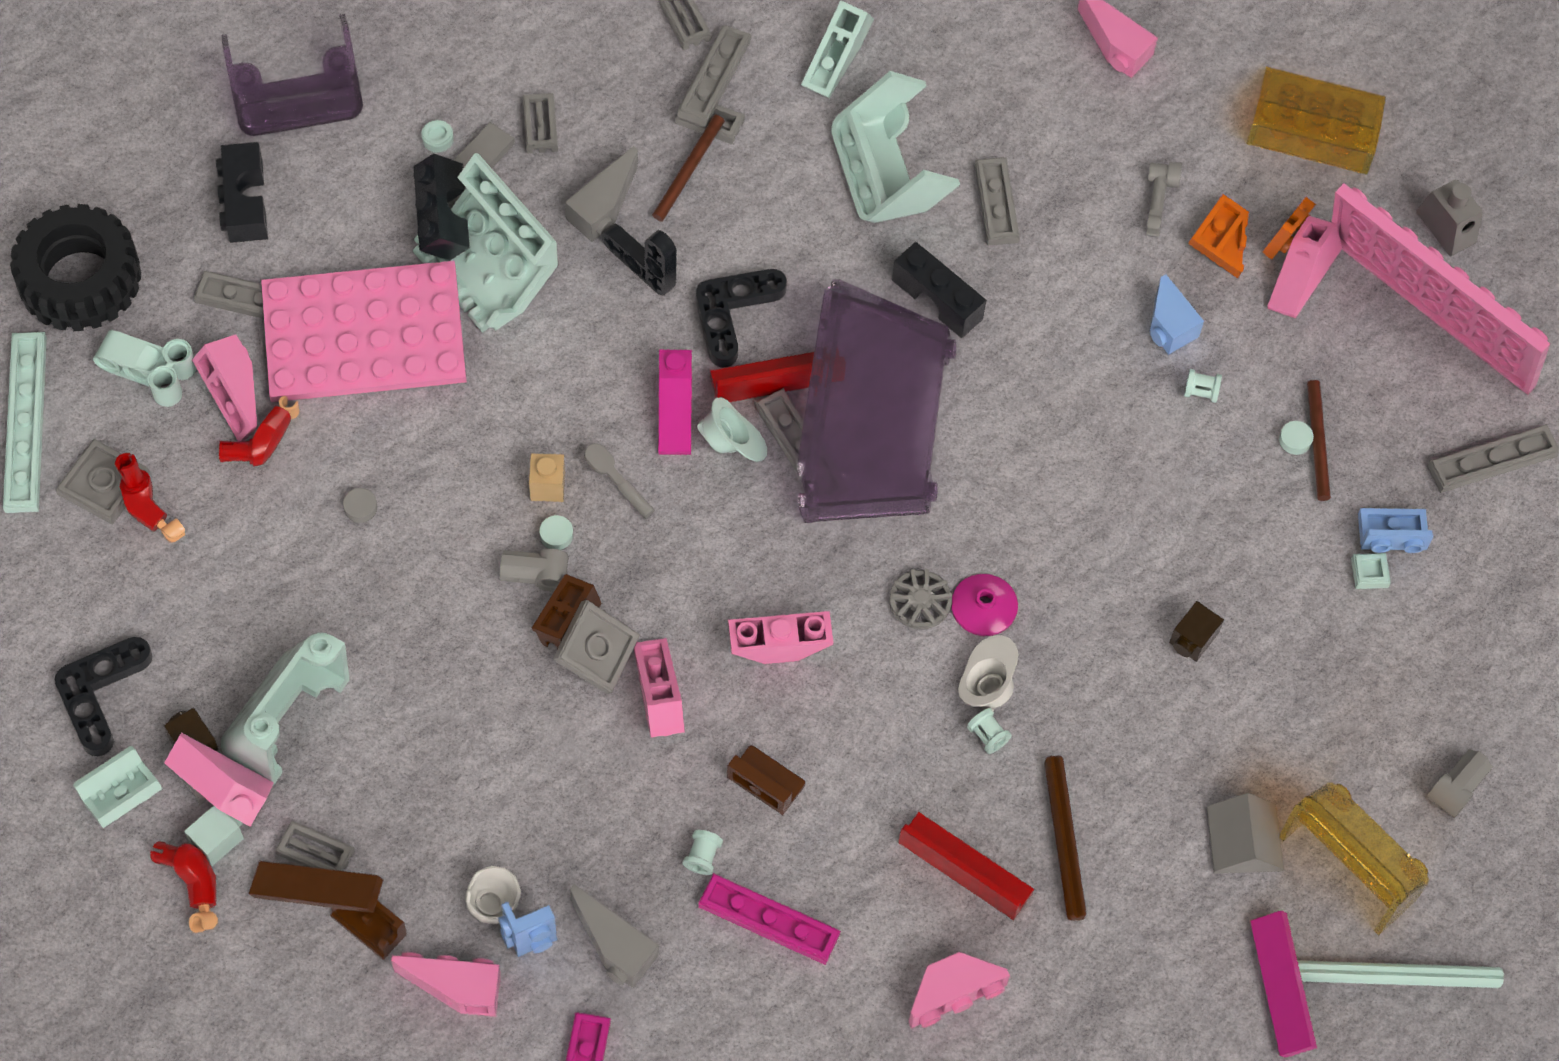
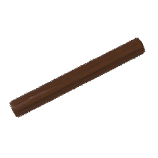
M1059 755L1046 757L1044 765L1068 920L1079 921L1085 919L1087 912L1064 759Z

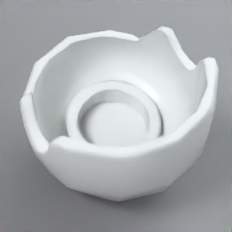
M489 866L473 875L465 895L467 909L480 922L497 924L499 923L498 917L503 916L501 904L508 902L514 913L519 903L521 889L516 876L506 868Z

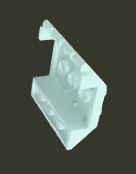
M474 153L457 177L466 189L451 208L455 215L468 220L470 248L450 261H455L459 306L464 312L470 310L468 317L481 332L490 327H493L496 331L525 311L558 266L557 244L554 238L478 153ZM418 234L414 238L417 244H419ZM419 245L413 250V253L423 264L449 261L419 251Z

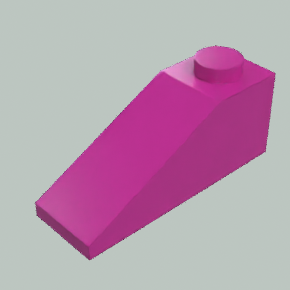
M659 350L658 455H691L692 350Z

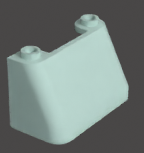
M316 633L287 650L223 734L221 739L223 755L275 784L282 774V767L275 760V754L278 752L275 742L280 735L278 722L301 691L315 698L318 697L321 690L326 688H334L335 691L341 693L350 680L345 643L330 634Z

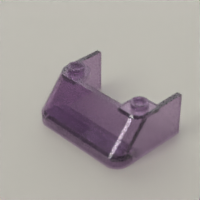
M345 14L339 15L344 45L332 47L325 52L322 60L324 73L263 84L259 69L251 63L233 64L227 34L221 35L238 125L245 134L259 136L350 120L361 113L363 101Z

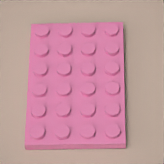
M455 261L261 280L269 396L271 402H279L282 396H287L288 401L467 382Z

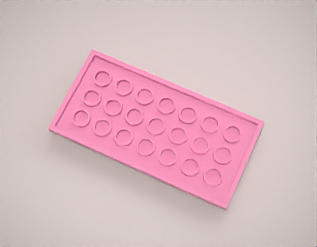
M1343 183L1335 192L1332 223L1337 224L1342 250L1528 395L1537 385L1551 344L1547 341V336L1538 328H1530L1522 322L1521 316L1510 307L1504 308L1495 301V296L1488 289L1482 286L1479 288L1469 280L1470 278L1467 273L1461 268L1451 267L1444 261L1442 254L1433 247L1427 248L1418 241L1417 235L1407 227L1401 228L1393 222L1392 216L1381 207L1375 208L1367 201V197L1362 191L1355 187L1351 189Z

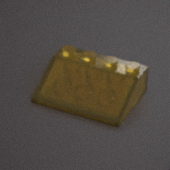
M1266 67L1246 144L1367 175L1377 148L1386 96Z

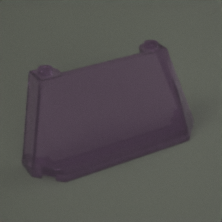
M833 279L831 287H826L823 294L797 462L798 475H802L801 482L805 493H799L798 495L800 513L804 523L930 513L931 502H936L938 496L937 482H932L931 463L944 366H948L950 359H955L956 340L951 339L948 326L840 279Z

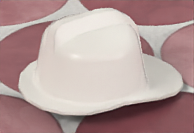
M1003 635L991 636L982 640L974 648L958 687L959 697L966 704L979 706L984 710L991 708L994 711L995 708L1004 705L1011 698L1014 690L1012 677L1017 666L1019 653L1017 645L1010 638Z

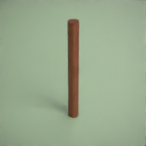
M715 114L652 214L656 220L664 221L725 122L721 116Z
M1310 380L1307 382L1311 429L1314 436L1312 443L1317 499L1319 501H1327L1331 499L1321 387L1320 381Z

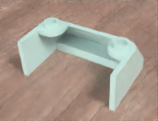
M889 71L838 114L833 121L832 136L857 213L862 220L877 223L924 213L960 185L959 179L923 170L912 180L909 178L896 137L904 132L909 123V112L906 103L926 87V83L923 80Z

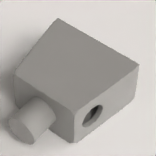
M1453 180L1432 191L1417 209L1416 213L1450 257L1476 244L1483 212L1472 198L1471 189L1468 185L1461 183L1459 180Z

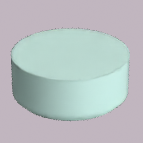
M434 120L428 122L423 127L422 142L429 151L443 152L452 146L454 140L453 130L447 122Z
M1288 422L1281 430L1279 436L1280 445L1290 454H1303L1309 450L1312 444L1313 431L1304 422Z
M559 515L546 518L540 526L542 544L548 549L562 550L568 547L573 539L571 522Z

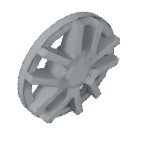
M912 569L894 581L889 597L890 608L894 616L904 625L914 629H929L942 623L948 616L952 606V592L948 582L935 573L929 572V569H925V571ZM916 577H924V585H918ZM911 578L912 586L903 582ZM929 579L937 583L929 586ZM943 588L945 594L934 595V592ZM899 589L903 592L908 593V595H901L895 593L896 590ZM947 600L946 607L943 609L938 603ZM895 601L905 604L900 611ZM931 608L940 615L936 619L929 612ZM909 609L915 612L911 619H907L904 616ZM922 613L928 622H916V620Z

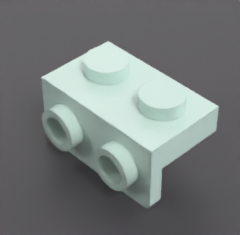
M129 746L73 784L84 805L102 828L118 820L121 816L162 790L160 783L142 762L133 746Z

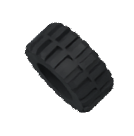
M67 204L60 206L59 210L53 212L51 209L42 212L43 217L38 220L33 218L27 223V231H20L16 237L18 245L15 244L12 247L10 267L21 300L30 314L37 316L38 321L45 325H50L52 322L55 329L63 331L67 327H72L73 331H84V327L92 326L95 329L102 326L101 322L106 320L112 322L119 317L118 312L120 310L126 311L132 304L130 297L134 298L139 290L138 282L141 280V268L128 228L122 225L119 218L113 214L108 216L107 211L99 207L91 210L89 205L77 204V207L70 208V205ZM74 253H92L105 259L100 269L83 281L63 283L48 277L50 270L59 260Z

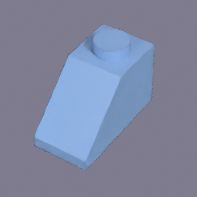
M1165 274L1160 278L1156 292L1150 334L1155 344L1159 347L1162 346L1169 355L1198 338L1204 320Z

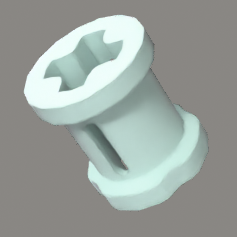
M1190 369L1184 397L1195 395L1210 398L1211 402L1216 403L1222 375L1217 374L1214 377L1195 372V369Z
M987 708L970 720L967 726L968 730L975 732L986 745L984 749L988 754H992L1002 748L1012 737L1009 730L1004 731L994 719V712L991 708Z
M695 830L692 835L694 839L689 856L684 857L683 865L695 873L710 875L714 869L712 865L717 848L722 847L723 839L706 830Z

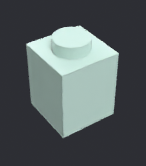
M212 806L184 831L188 842L204 853L211 866L215 865L244 839L240 830L242 822L220 811L215 806Z

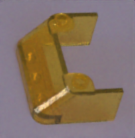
M1328 782L1301 799L1294 806L1280 833V838L1284 841L1304 824L1388 907V910L1374 929L1378 935L1417 901L1429 883L1427 867L1419 859L1412 858L1352 800L1350 792L1341 784Z

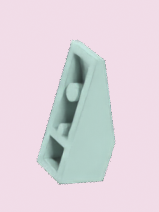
M840 0L801 85L830 98L861 48L874 18L869 13Z

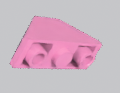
M830 611L728 620L731 653L762 664L799 661L833 645Z
M961 952L928 965L908 1021L910 1027L914 1028L920 1024L922 1028L929 1027L941 1020L940 1015L952 1010L955 1014L970 1008L973 1005L972 1001L985 996L986 999H991L1005 991L1004 987L1007 986L1010 977L1008 970Z

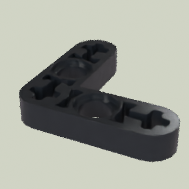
M612 224L601 233L605 246L657 294L664 296L676 286L677 250L674 242L666 233L661 230L655 231L645 240V248L618 224Z
M766 269L710 279L698 285L696 289V305L709 358L714 365L721 368L729 367L738 358V342L730 309L782 299L787 289V278L783 272L777 269ZM774 281V284L777 285V289H771V286L768 285V282ZM755 283H758V289H760L759 293H756ZM745 285L750 289V293L746 296H737L732 290L735 286ZM707 292H711L715 296V307L711 309L709 298L706 296ZM713 318H721L725 321L726 325L722 329H713L708 325V322ZM724 339L725 349L729 351L728 355L723 356L722 352L719 351V340Z
M141 637L125 639L60 668L55 675L56 687L84 750L91 756L98 757L107 754L112 749L114 743L111 730L93 691L140 672L150 665L153 657L152 651L147 641ZM136 648L141 655V658L137 660L131 654V650ZM119 654L124 663L123 667H120L116 658ZM101 661L113 663V669L106 675L96 674L94 671L95 666ZM70 676L74 677L80 691L75 696L67 684L66 678ZM90 703L94 706L93 712L88 717H78L75 715V709L78 705ZM95 725L101 737V744L95 745L88 727Z

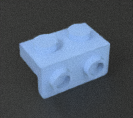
M1360 508L1358 512L1361 550H1372L1376 553H1384L1390 550L1419 553L1427 550L1433 539V531L1428 530L1426 509Z
M509 903L501 904L503 916L498 917L501 926L500 933L506 947H514L518 957L531 951L533 953L543 952L553 945L552 942L557 941L555 917L549 905L516 919Z

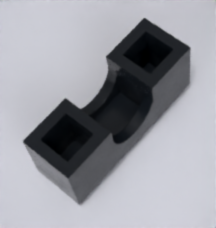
M259 142L221 145V158H216L218 177H223V185L217 186L219 203L225 206V212H219L221 231H227L230 243L267 240V215L263 196H245L242 194L250 187L264 186L263 159Z
M433 153L413 166L419 251L450 261L470 248L468 220L455 215L448 206V202L461 195L465 190V186L457 178L464 168L460 162Z
M915 241L894 260L892 281L913 299H916L922 293L931 298L939 310L938 319L961 339L983 320L987 300Z

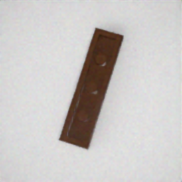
M259 861L249 894L258 899L374 913L384 879L372 874Z

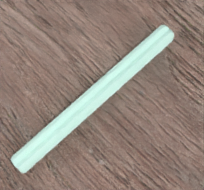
M1297 960L1302 982L1500 988L1504 982L1503 969L1500 967Z

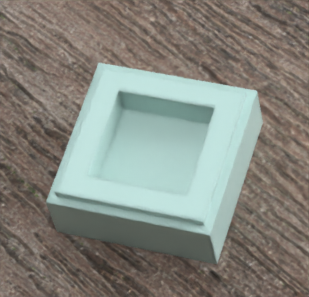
M1386 553L1353 554L1351 562L1355 589L1389 587L1391 581Z

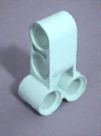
M114 330L107 332L93 357L94 363L101 369L149 386L156 403L165 407L173 406L180 401L183 393L179 380H186L192 377L197 369L192 361L194 358L192 348L183 339H173L167 342L164 347ZM182 357L184 358V359L181 360V361H177V362L175 361V360L178 359V358H182ZM165 384H170V385H169L168 387H166V388H160L161 386H163V385H165Z

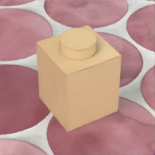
M531 453L529 475L530 500L564 502V454Z

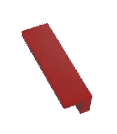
M837 348L711 370L710 378L715 398L722 397L728 402H735L771 395L783 388L786 392L843 382L845 362L843 358H839Z
M920 812L917 813L909 825L905 824L900 831L899 844L1012 920L1017 917L1033 894L1034 888Z

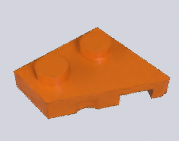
M1223 194L1188 244L1238 278L1244 270L1242 260L1243 250L1246 248L1247 236L1245 228L1248 226L1249 211Z
M1305 197L1262 253L1271 260L1279 250L1285 254L1294 238L1292 234L1296 229L1299 231L1316 204Z

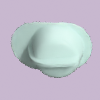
M722 397L715 398L712 402V411L697 425L699 432L710 446L719 453L738 451L749 460L763 461L767 456V446L760 432L737 412L726 399Z

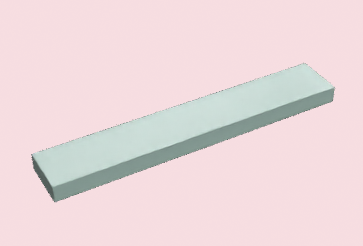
M45 332L12 333L3 509L5 513L39 512L47 341Z

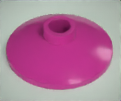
M976 574L958 584L952 595L951 609L957 623L966 631L979 636H993L1002 633L1012 625L1018 611V600L1012 587L1003 579L991 574ZM988 597L992 601L990 603H983L980 598Z

